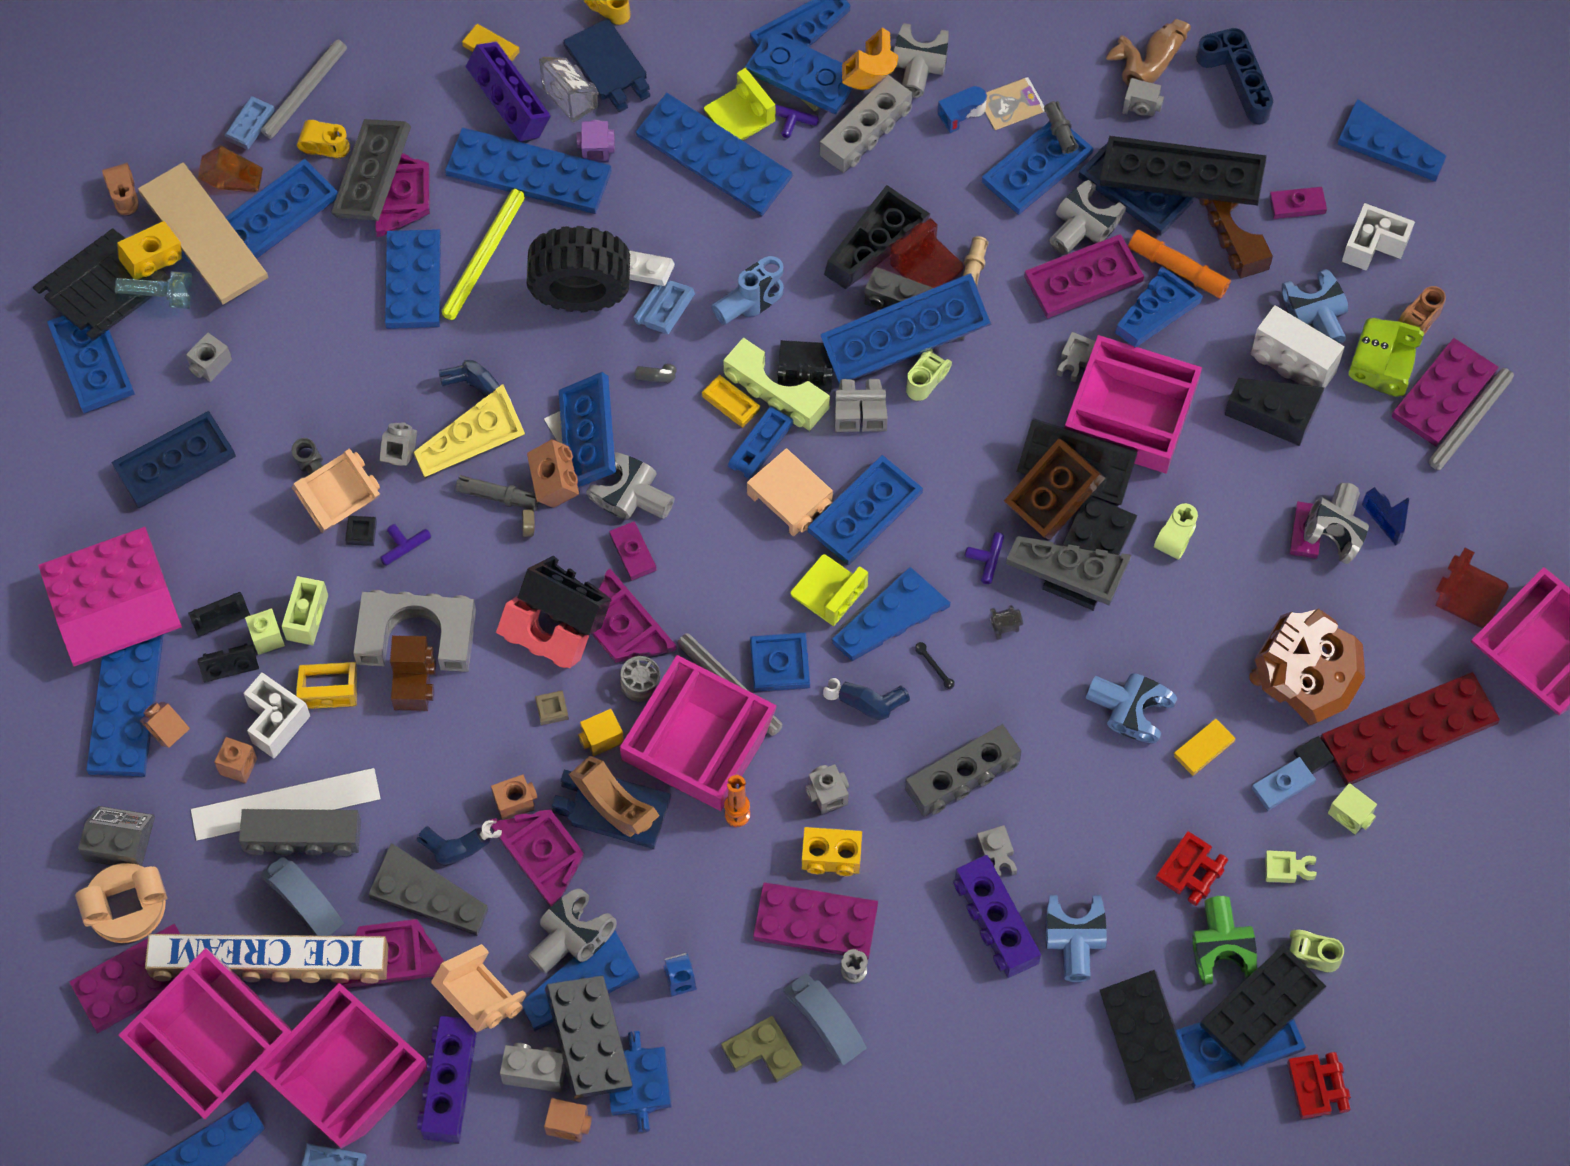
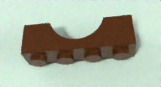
M1198 198L1200 204L1206 206L1210 225L1216 227L1220 246L1223 249L1226 248L1230 267L1233 271L1236 270L1239 278L1270 270L1273 255L1263 234H1252L1242 230L1231 217L1232 210L1239 203Z

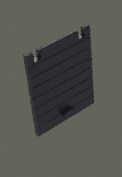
M114 228L32 287L38 294L47 290L49 293L44 296V299L79 330L82 331L86 327L91 328L86 333V336L92 341L96 340L112 328V326L116 325L132 313V311L172 283V278L162 269L155 271L150 276L142 277L135 281L118 257L117 242L126 238Z

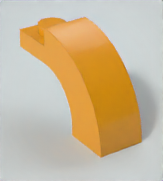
M881 28L865 42V53L858 50L842 64L843 84L860 90L871 89L896 68L898 55L890 51L889 31Z

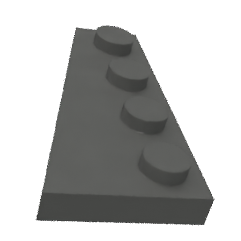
M1017 536L1007 557L1006 564L1110 606L1131 560V555L1124 553L1121 555L1109 554L1108 551L1096 549V551L1079 549L1080 546L1069 544L1068 547L1054 545L1050 541Z
M392 843L369 892L371 899L477 936L489 910L486 904Z

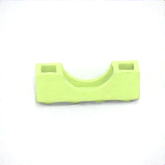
M742 338L723 360L724 374L731 382L741 384L750 395L755 398L760 397L768 403L769 407L772 406L792 418L793 424L798 427L803 426L810 431L829 410L830 395L809 381L798 386L788 387L776 384L770 380L764 372L765 352L745 338Z

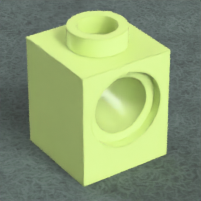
M272 608L245 617L258 655L285 646Z
M1349 783L1333 801L1328 814L1356 835L1361 828L1366 830L1375 820L1376 816L1373 812L1377 804Z

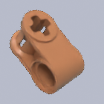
M128 162L103 169L104 180L117 212L121 215L135 213L139 207V202Z
M1437 286L1427 287L1405 309L1398 322L1419 327L1425 335L1443 310L1446 300L1445 292ZM1427 301H1433L1437 305H1431Z

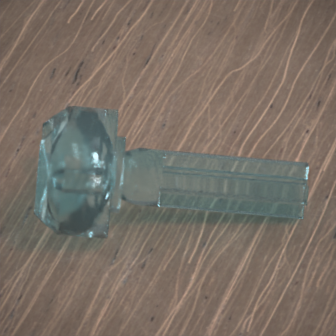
M171 272V278L168 279V283L165 281L116 278L115 293L156 297L167 296L169 308L190 309V295L187 291L192 286V273Z

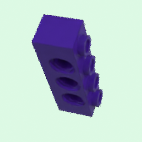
M498 42L477 44L465 67L519 141L539 138L551 115Z
M988 854L956 868L955 880H953L954 887L959 896L964 895L966 898L968 914L973 921H978L981 927L980 935L986 946L991 945L995 953L993 959L1000 972L1004 970L1006 976L1010 978L1038 965L1041 953ZM978 888H984L989 892V895L981 897L974 891ZM998 913L1003 919L994 922L988 918V915ZM1011 938L1016 942V945L1006 947L1002 944L1001 940Z
M440 1016L439 1025L433 1026L432 1043H435L434 1054L429 1053L427 1061V1071L431 1072L429 1083L424 1082L422 1100L426 1101L424 1112H419L417 1129L421 1130L424 1140L460 1143L477 1032L464 1018ZM455 1045L459 1047L458 1052L454 1055L444 1054L448 1046ZM445 1074L455 1076L454 1080L449 1084H441L439 1082L440 1078ZM440 1103L450 1105L445 1113H436L434 1109Z

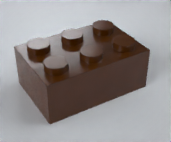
M1058 438L1006 497L1004 502L1044 538L1051 540L1102 483L1105 477L1066 442Z

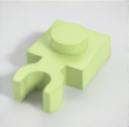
M1267 850L1265 854L1266 882L1295 883L1296 875H1300L1305 880H1314L1317 872L1306 870L1305 865H1315L1316 857L1305 856L1301 860H1296V852Z

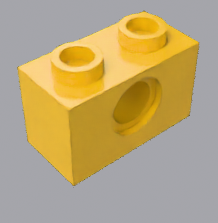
M165 221L117 242L119 260L135 281L142 277L150 276L155 271L171 266L182 259L181 242Z

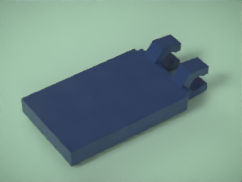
M608 18L563 40L564 47L601 100L609 97L618 112L628 108L625 102L627 97L622 90L630 86L641 101L650 97L648 91L650 86L645 80L647 78L646 71Z
M564 769L561 777V787L576 791L577 793L574 802L569 798L555 795L552 803L553 813L568 817L569 820H572L571 824L573 827L655 849L671 800V793L615 778L632 797L653 806L659 814V817L653 821L652 826L648 830L640 834L635 833L629 837L615 828L593 807L569 774L572 771Z

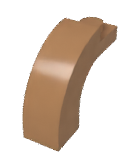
M589 756L569 774L593 807L615 828L629 837L635 833L640 834L648 830L652 826L653 821L659 817L653 806L632 797L617 782L602 760Z

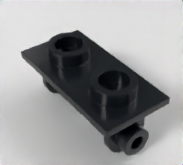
M241 592L233 593V595L188 612L198 637L251 616Z
M244 643V645L229 648V653L226 654L223 653V650L209 654L204 653L203 657L198 658V665L204 683L259 669L254 645Z

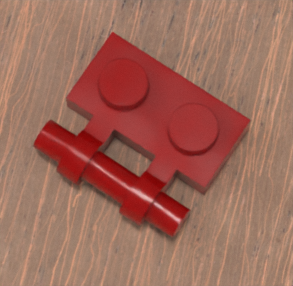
M1187 831L1155 879L1179 895L1187 886L1193 891L1188 897V901L1192 905L1197 906L1201 899H1205L1211 892L1210 886L1215 879H1219L1224 873V866L1227 864L1228 858L1219 854L1215 860H1212L1208 857L1212 846ZM1201 866L1207 872L1201 880H1198L1194 877V874Z
M1337 1052L1325 1055L1327 1061L1325 1065H1320L1318 1054L1288 1059V1069L1301 1119L1330 1115L1332 1112L1330 1102L1337 1103L1339 1113L1351 1111L1349 1104L1351 1096L1349 1089L1345 1088L1342 1076L1344 1068L1343 1064L1338 1060ZM1325 1076L1331 1077L1334 1090H1326Z

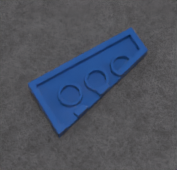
M811 0L750 32V40L758 48L771 29L810 47L850 12V4L847 0Z
M1357 99L1337 144L1435 182L1446 159L1445 154Z
M1162 266L1157 276L1150 281L1144 293H1141L1134 306H1131L1118 323L1115 333L1136 348L1199 305L1203 295Z
M909 567L832 639V644L851 661H854L883 645V642L891 637H897L906 632V629L918 622L922 623L928 620L936 612L946 610L950 607L951 602L914 569Z

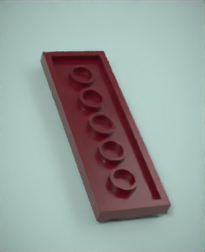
M1471 672L1322 733L1320 739L1335 758L1333 763L1347 786L1349 783L1352 785L1497 725L1500 719L1475 674Z

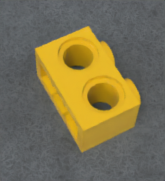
M804 827L802 870H807L811 874H823L825 871L836 872L840 876L859 874L862 831ZM814 848H820L825 853L821 856H814L810 851ZM843 850H849L854 855L850 858H842L839 853Z

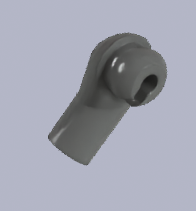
M669 363L664 364L662 369L638 366L635 370V377L637 380L670 383L676 378L677 369Z

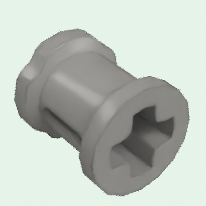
M856 949L847 951L841 961L842 977L849 983H860L867 975V956ZM854 963L855 966H859V969L855 970L853 966L849 967V964Z

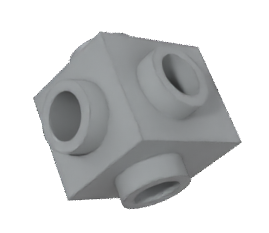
M836 764L829 767L827 765L819 766L809 774V782L805 788L810 801H816L821 815L848 805L849 794L847 788H849V783L844 772L839 773Z

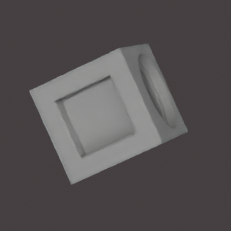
M207 333L186 354L190 365L188 367L189 370L196 377H204L209 382L232 361L228 346L210 333ZM211 357L210 360L203 361L205 358Z

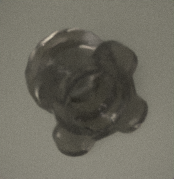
M1012 605L1008 606V609L996 612L995 608L990 609L989 618L997 640L1002 639L1001 634L1010 631L1019 632V626L1023 625L1019 609L1014 610Z

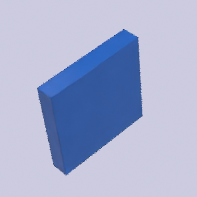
M806 633L750 636L754 692L810 688Z

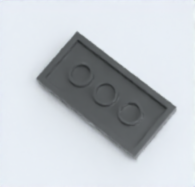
M364 119L331 211L335 217L379 220L411 126L406 121Z

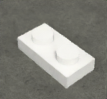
M629 251L630 280L661 286L666 285L675 265L672 258Z

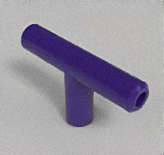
M775 104V115L786 118L781 131V135L784 138L791 137L796 121L813 126L818 125L819 117L816 115Z
M396 524L390 525L387 528V532L398 546L382 555L380 560L385 566L391 564L431 538L430 532L424 529L407 540Z
M1000 532L994 533L989 551L973 547L966 548L965 557L986 562L981 578L984 584H991L1004 540V535Z

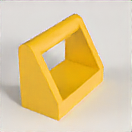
M356 662L299 665L297 697L306 703L308 709L357 706ZM349 674L348 685L306 687V676Z

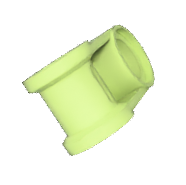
M933 349L923 352L917 363L908 373L907 395L915 401L925 400L937 384L945 378L951 368L952 361L940 358L933 353ZM916 382H920V383H923V384H922V385H917V384H915V383H916Z
M1187 503L1178 505L1166 525L1160 531L1154 548L1179 560L1196 528L1198 518L1196 508Z
M1292 930L1289 937L1292 940L1289 950L1307 968L1324 972H1333L1339 968L1344 955V947L1339 940L1312 934L1305 930ZM1300 945H1302L1301 952H1299ZM1324 951H1331L1337 958L1333 960L1327 959L1322 953Z

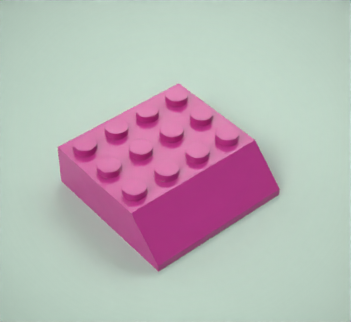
M1098 335L1064 428L1136 450L1138 455L1135 464L1167 474L1199 383L1202 367L1142 348H1135L1132 345Z
M146 527L38 565L73 666L182 628Z
M1543 567L1471 640V643L1560 716L1570 709V588Z
M676 655L620 746L621 760L722 811L724 802L728 797V779L733 775L743 776L765 738L777 705Z
M205 948L119 1036L196 1112L206 1119L292 1032V1029L227 965Z
M338 983L262 1061L255 1071L338 1147L343 1148L366 1135L427 1071V1063L425 1058L344 986Z

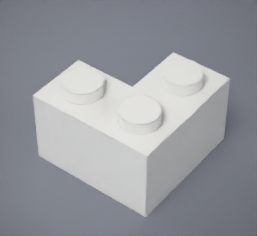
M1364 203L1347 243L1342 262L1367 271L1375 250L1401 259L1415 221Z
M261 673L243 693L248 707L260 714L247 731L252 744L275 759L309 719L310 713L304 701L264 673Z

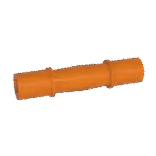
M1139 229L1134 233L1129 242V249L1149 259L1152 263L1157 262L1174 274L1193 282L1195 287H1199L1219 299L1224 296L1229 288L1230 279L1213 271L1207 265L1203 267L1188 256L1166 246L1164 241H1159Z

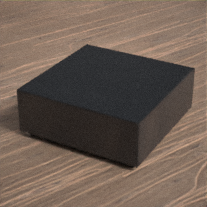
M348 516L346 545L374 546L377 525L376 517Z
M1319 736L1294 750V755L1302 759L1312 774L1333 763L1335 759Z

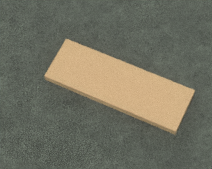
M184 162L138 188L139 193L161 222L165 221L179 239L182 251L222 305L268 278L265 269Z

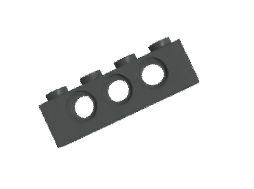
M1001 724L907 778L905 790L923 817L930 813L932 815L938 814L952 800H962L970 794L971 789L978 785L981 787L988 785L994 780L995 775L1002 771L1008 773L1015 769L1020 762L1021 749L1005 726ZM991 755L996 760L994 762H986L982 757ZM961 769H967L972 774L969 776H962L958 773V771ZM936 783H944L948 788L937 790L934 785Z

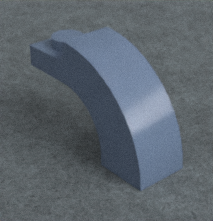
M282 856L260 874L264 881L291 906L308 930L315 936H330L344 924V921L321 891L293 861L289 862Z
M805 973L783 989L786 998L810 1021L823 1040L827 1050L843 1066L867 1049L848 1015L819 980L814 981Z

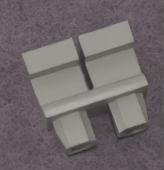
M842 379L840 381L839 390H836L835 432H859L860 410H862V431H887L885 389H882L879 379L866 380V390H855V381L852 379Z

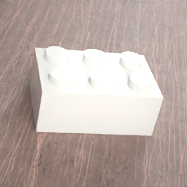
M1274 305L1257 328L1251 355L1259 363L1267 364L1277 370L1284 378H1290L1300 385L1326 388L1337 372L1345 346Z

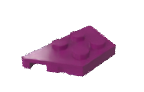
M402 153L380 218L376 221L377 237H382L387 234V231H394L430 214L429 163L419 159H412Z
M608 569L599 590L612 600L602 628L592 633V636L615 663L627 661L637 656L649 657L675 651L676 644L615 573Z
M551 809L537 811L532 815L526 813L514 815L515 818L499 820L491 825L490 828L493 832L502 830V834L498 839L547 904L552 907L561 899L584 858L583 851Z
M417 919L359 926L355 936L386 937L388 943L386 980H379L377 983L371 984L354 979H349V982L340 984L345 988L434 977L440 965L445 961Z

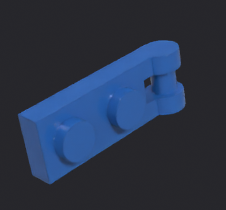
M770 406L731 457L728 467L734 471H741L744 473V477L750 480L759 472V469L793 426V419ZM746 456L753 459L750 464L744 461Z

